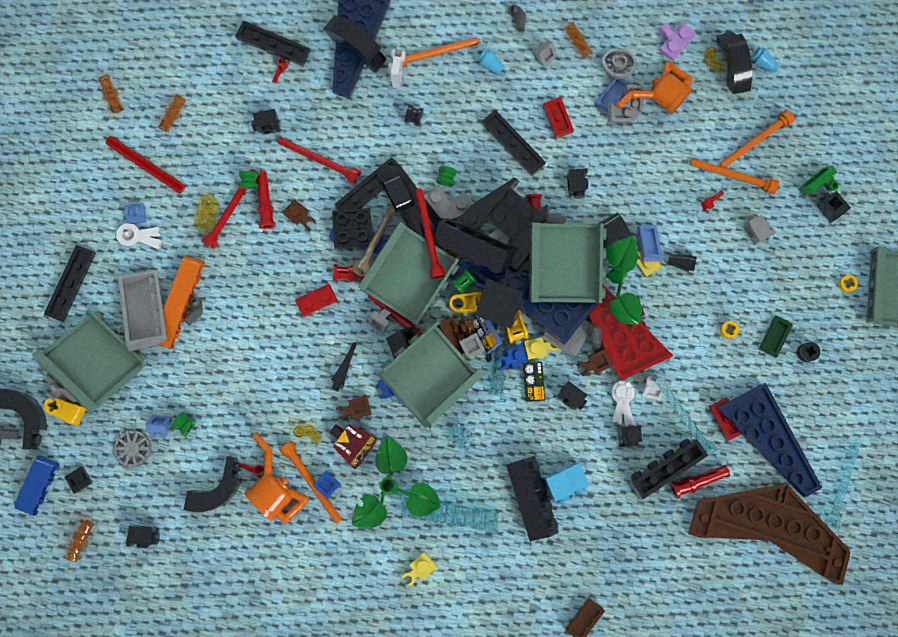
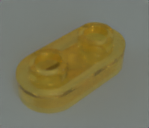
M204 195L199 200L194 223L196 228L202 232L212 230L215 225L219 202L213 195ZM207 201H211L209 206H205ZM203 219H207L205 224H201Z

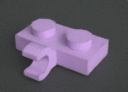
M683 22L673 32L671 27L664 23L657 33L667 41L659 51L671 61H674L696 32Z

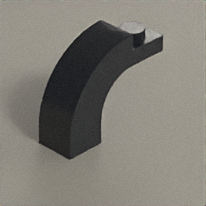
M334 15L324 27V31L334 42L351 49L372 72L376 73L386 61L377 42L351 21Z
M725 32L724 34L717 35V44L723 50L727 61V87L732 94L751 91L752 62L744 36L742 34L736 35L735 32Z
M0 389V409L14 410L23 420L24 435L22 449L37 450L42 440L39 430H47L46 415L41 405L26 393L10 389Z
M227 456L222 480L214 490L210 492L187 490L183 510L206 512L217 509L229 502L238 491L242 478L235 477V474H238L240 470L238 458Z

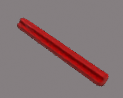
M109 136L105 141L107 146L177 193L181 194L184 191L185 185L113 136Z

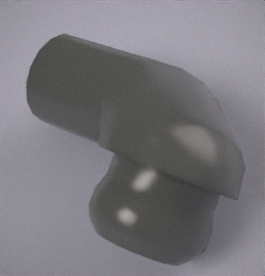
M512 4L508 11L516 20V30L524 31L526 13L519 6Z
M196 296L190 299V313L183 318L189 326L203 314L202 301Z
M589 326L588 334L591 335L592 350L596 352L602 349V330L599 326Z
M1 429L0 445L2 439L18 440L19 430Z

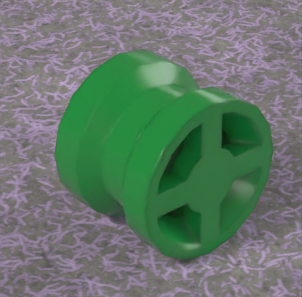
M440 166L436 183L453 187L455 182L453 179L457 174V170L447 166Z
M239 172V177L241 178L239 188L258 189V184L256 183V178H258L257 172Z
M181 412L175 418L171 427L174 430L178 429L181 435L186 436L196 424V420L194 418L190 419L187 417V413Z

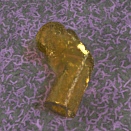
M708 47L704 52L705 64L720 73L725 65L717 61L716 48Z
M310 424L297 425L293 430L295 437H310L315 444L322 439L321 435Z

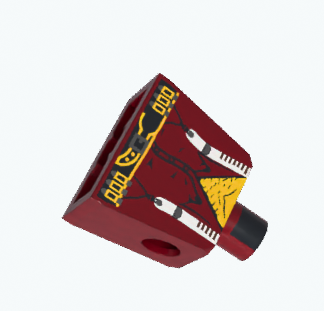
M335 424L329 432L330 435L337 439L333 446L334 449L355 470L379 440L350 424L345 430Z

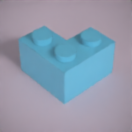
M580 463L542 478L546 484L550 499L555 502L557 501V503L570 500V495L580 494L586 491L585 487L589 486Z

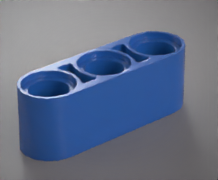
M41 455L34 460L15 501L14 509L31 516L38 514L39 511L37 509L43 503L47 494L46 489L54 479L56 467H59L58 462Z

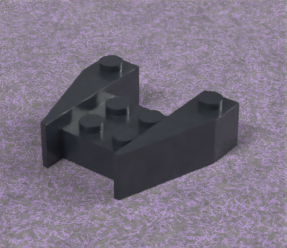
M513 178L470 205L459 221L478 232L488 220L491 221L514 241L511 245L514 247V251L509 264L516 270H520L529 259L530 223H545L551 207L546 204L539 212L513 190L520 182L518 179Z

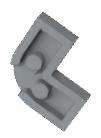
M625 85L623 86V95L625 96L632 90L643 91V86ZM643 98L631 99L622 108H617L615 102L608 103V122L629 123L634 121L639 113L643 111Z
M440 186L424 194L425 199L441 219H458L472 205L465 192L448 201Z

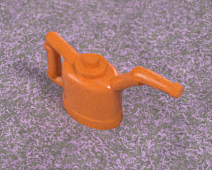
M667 61L664 64L662 75L659 78L655 77L651 82L653 84L652 91H629L616 103V107L622 108L631 99L651 98L672 115L693 90L689 86L692 83V78L689 74L687 75L675 66L676 64Z
M255 432L252 437L264 451V475L244 494L270 521L277 517L282 523L286 524L306 506L309 497L290 489L287 486L289 481L285 477L279 478L277 476L275 478L272 475V449L259 436V433ZM292 498L297 500V502L286 513L282 512V510L291 502Z

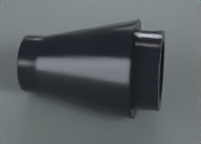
M669 254L667 265L686 272L694 271L697 257L692 256V254Z

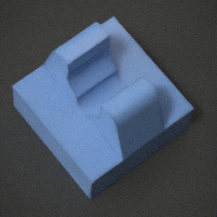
M144 203L124 205L126 223H146Z
M152 415L146 423V431H149L151 437H155L156 432L162 434V438H165L171 426L172 417Z

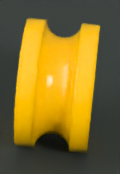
M846 275L838 281L839 289L845 293L854 291L858 286L857 279L852 275ZM850 280L849 284L852 283V286L846 288L844 281Z
M727 321L721 325L720 333L724 338L731 339L738 335L739 327L735 322ZM727 325L734 328L732 335L725 332Z

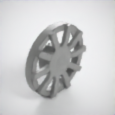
M625 49L609 50L602 59L603 70L607 75L614 77V79L628 78L634 73L637 65L634 55ZM631 59L633 63H627V61Z
M136 430L122 433L116 438L114 443L115 459L126 467L142 465L151 454L149 438L144 433ZM131 433H135L133 441H131L129 435ZM138 435H141L143 439L137 442ZM124 436L127 437V443L122 440ZM146 441L147 447H141L140 444ZM119 442H121L124 445V447H118ZM118 450H124L122 454H118ZM141 450H147L145 456L140 453ZM127 455L125 462L121 460L123 456ZM137 455H138L140 458H142V460H141L140 462H138V463H137V460H136V456H137ZM130 457H132L134 464H128Z

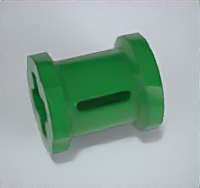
M466 268L459 277L451 280L461 293L472 282H476V279Z

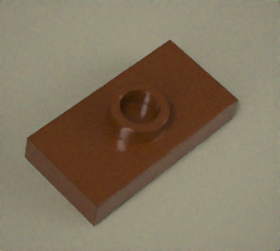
M454 317L439 321L440 324L437 327L454 347L463 354L464 352L459 344L463 339Z
M588 597L567 625L565 631L573 637H587L605 610Z

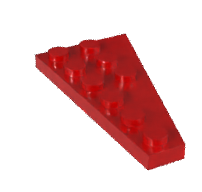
M605 287V298L602 299V303H598L594 307L589 317L593 325L599 326L602 330L601 341L620 380L673 357L674 355L641 322L637 325H629L618 321L612 315L610 302L616 299V297Z

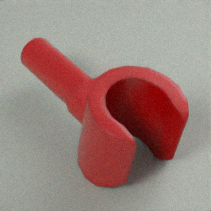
M278 57L276 60L278 68L272 80L275 84L282 71L288 68L287 60L284 64H280L282 61L281 57Z
M721 190L714 196L702 201L703 210L706 211L708 208L715 207L713 201L721 197L724 192Z
M243 463L240 465V468L253 472L259 479L262 477L260 473L264 471L263 465L259 464L255 467Z

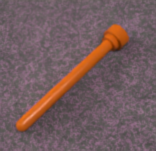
M475 37L406 55L402 68L409 62L477 45L479 39ZM401 53L395 54L397 57L402 56Z
M784 110L779 114L776 122L721 161L719 167L726 168L781 126L784 127L792 124L795 121L794 115L789 110Z
M691 159L689 161V164L693 167L763 187V190H766V193L774 195L779 185V180L773 178L763 180L700 160Z
M292 441L288 442L279 451L283 456L290 458L334 522L339 523L341 516L329 499H326L313 487L316 481L297 456L295 444Z

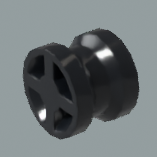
M409 104L404 122H411L419 127L424 109H417Z
M807 342L798 347L797 356L803 362H810L819 358L821 350L816 343Z

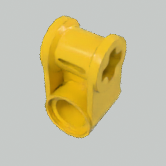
M483 292L452 296L448 305L449 310L454 314L476 313ZM459 300L463 306L460 309H456L453 307L452 302Z
M519 310L512 329L505 327L510 344L523 338L529 339Z
M57 397L54 400L48 398L44 403L46 413L75 426L80 425L86 411L79 403H73L64 397Z

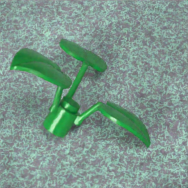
M633 236L613 242L607 248V260L615 267L609 273H606L605 278H609L612 283H618L617 298L610 302L612 315L622 323L637 325L640 323L642 312L639 298L632 293H624L620 296L621 288L624 284L622 280L626 278L628 272L635 268L638 259L635 240Z
M389 437L380 445L375 459L376 467L380 473L386 474L390 472L387 477L380 481L381 500L379 502L378 498L373 495H366L360 499L363 505L361 507L356 504L352 525L356 527L374 528L384 522L387 510L381 505L384 503L386 494L394 495L400 492L409 496L406 500V508L409 513L417 517L427 516L440 508V499L435 490L428 484L415 483L411 487V493L400 489L397 481L392 479L394 471H401L405 467L408 458L404 448Z

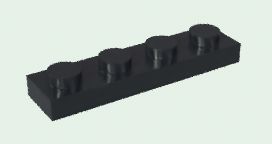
M242 21L235 36L239 41L304 67L311 52L309 47L246 21Z
M496 110L482 121L481 124L531 176L546 164L543 158Z
M391 157L384 163L386 165L401 167L394 160L393 157ZM380 167L336 202V208L338 210L361 209L382 192L384 188L377 177Z
M79 245L75 246L44 315L61 322L65 321L96 253Z

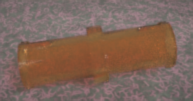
M571 22L568 24L569 27L565 26L564 29L572 39L573 46L577 47L583 59L589 57V54L592 55L594 52L587 44L586 37L580 33L575 23Z
M103 75L99 77L98 81L103 89V97L108 101L111 112H121L123 106L120 103L118 91L114 88L110 76Z
M175 94L169 108L165 109V115L158 125L161 130L169 133L175 119H178L180 116L179 112L186 102L185 98Z
M85 519L81 521V525L76 535L72 537V544L65 555L67 560L78 561L83 547L88 543L87 538L95 525L93 522Z

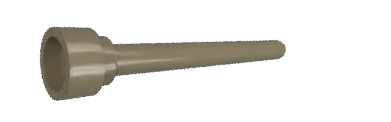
M392 203L389 205L362 259L357 260L352 267L353 272L359 276H366L370 268L369 260L395 212Z

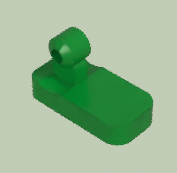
M833 165L823 167L801 185L799 190L803 195H808L816 191L823 184L828 191L837 190L839 184L832 176L837 173V170Z

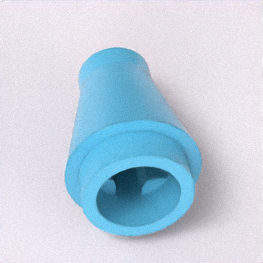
M759 47L751 56L753 64L771 73L779 66V63L774 60L765 48Z
M487 48L477 59L481 66L497 75L505 67L493 51H489Z

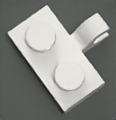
M392 50L391 58L393 63H389V81L392 82V88L400 89L405 51H402L401 57L395 56V50Z

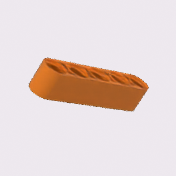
M184 256L163 308L167 340L156 345L168 349L175 347L173 345L176 338L178 339L182 328L180 325L183 318L187 315L189 301L194 296L195 285H198L202 275L200 274L201 269L205 267L204 261L189 256Z

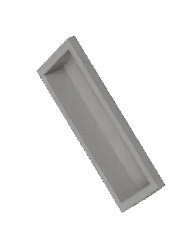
M158 270L118 276L125 340L128 350L143 349L167 340Z

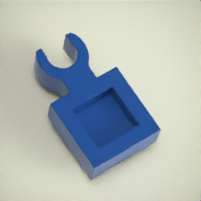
M522 343L504 350V357L494 359V362H502V366L497 368V370L506 369L508 366L509 369H513L528 361Z

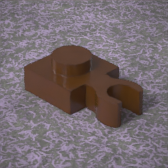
M295 199L282 212L295 225L302 222L309 231L311 229L307 226V222L312 221L316 224L314 218L306 216L309 210Z
M605 348L588 355V362L577 364L578 369L582 366L586 367V371L581 373L582 376L588 375L593 369L598 374L613 367Z
M367 396L348 400V407L338 406L336 410L343 409L345 412L343 416L338 417L339 419H344L350 414L353 420L372 415Z

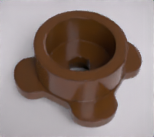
M462 317L459 320L458 329L465 337L474 332V325L470 318Z

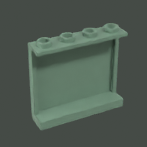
M400 222L358 288L414 324L418 325L419 322L423 324L429 315L426 313L429 306L433 308L439 299L436 296L439 290L444 291L449 284V281H447L450 273L454 275L458 270L459 265L457 263L459 259H455L435 246L439 264L444 268L446 276L430 279L431 261L426 239Z
M530 223L529 302L602 303V299L605 298V287H602V280L606 276V269L603 267V259L606 258V248H603V240L606 239V228H603V224Z
M877 246L871 249L866 323L898 327V252L886 250V247Z
M89 308L87 310L89 315L43 352L38 349L32 355L35 361L91 414L145 367V357L138 350L136 352L129 351L125 338L121 339L117 335V330L111 324L107 326L103 322L104 318L97 311L94 313Z
M439 321L434 325L430 322L422 329L423 335L420 337L415 335L408 342L410 346L407 349L404 347L399 349L394 354L396 358L393 361L388 359L380 366L382 371L378 373V376L424 428L432 425L485 375L480 368L475 371L437 327L440 324Z

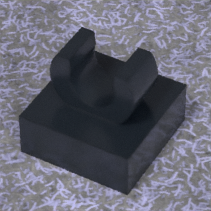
M84 466L79 467L64 477L74 494L93 483Z

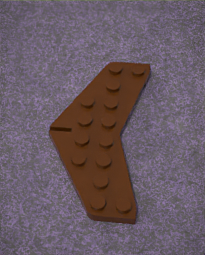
M784 484L701 499L697 502L688 531L689 535L698 538L769 540L828 581L843 585L850 558L849 548L789 485H785L781 502Z

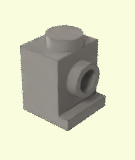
M758 214L747 218L748 222L743 225L754 245L776 233L775 230H770L769 222L762 215L758 216Z

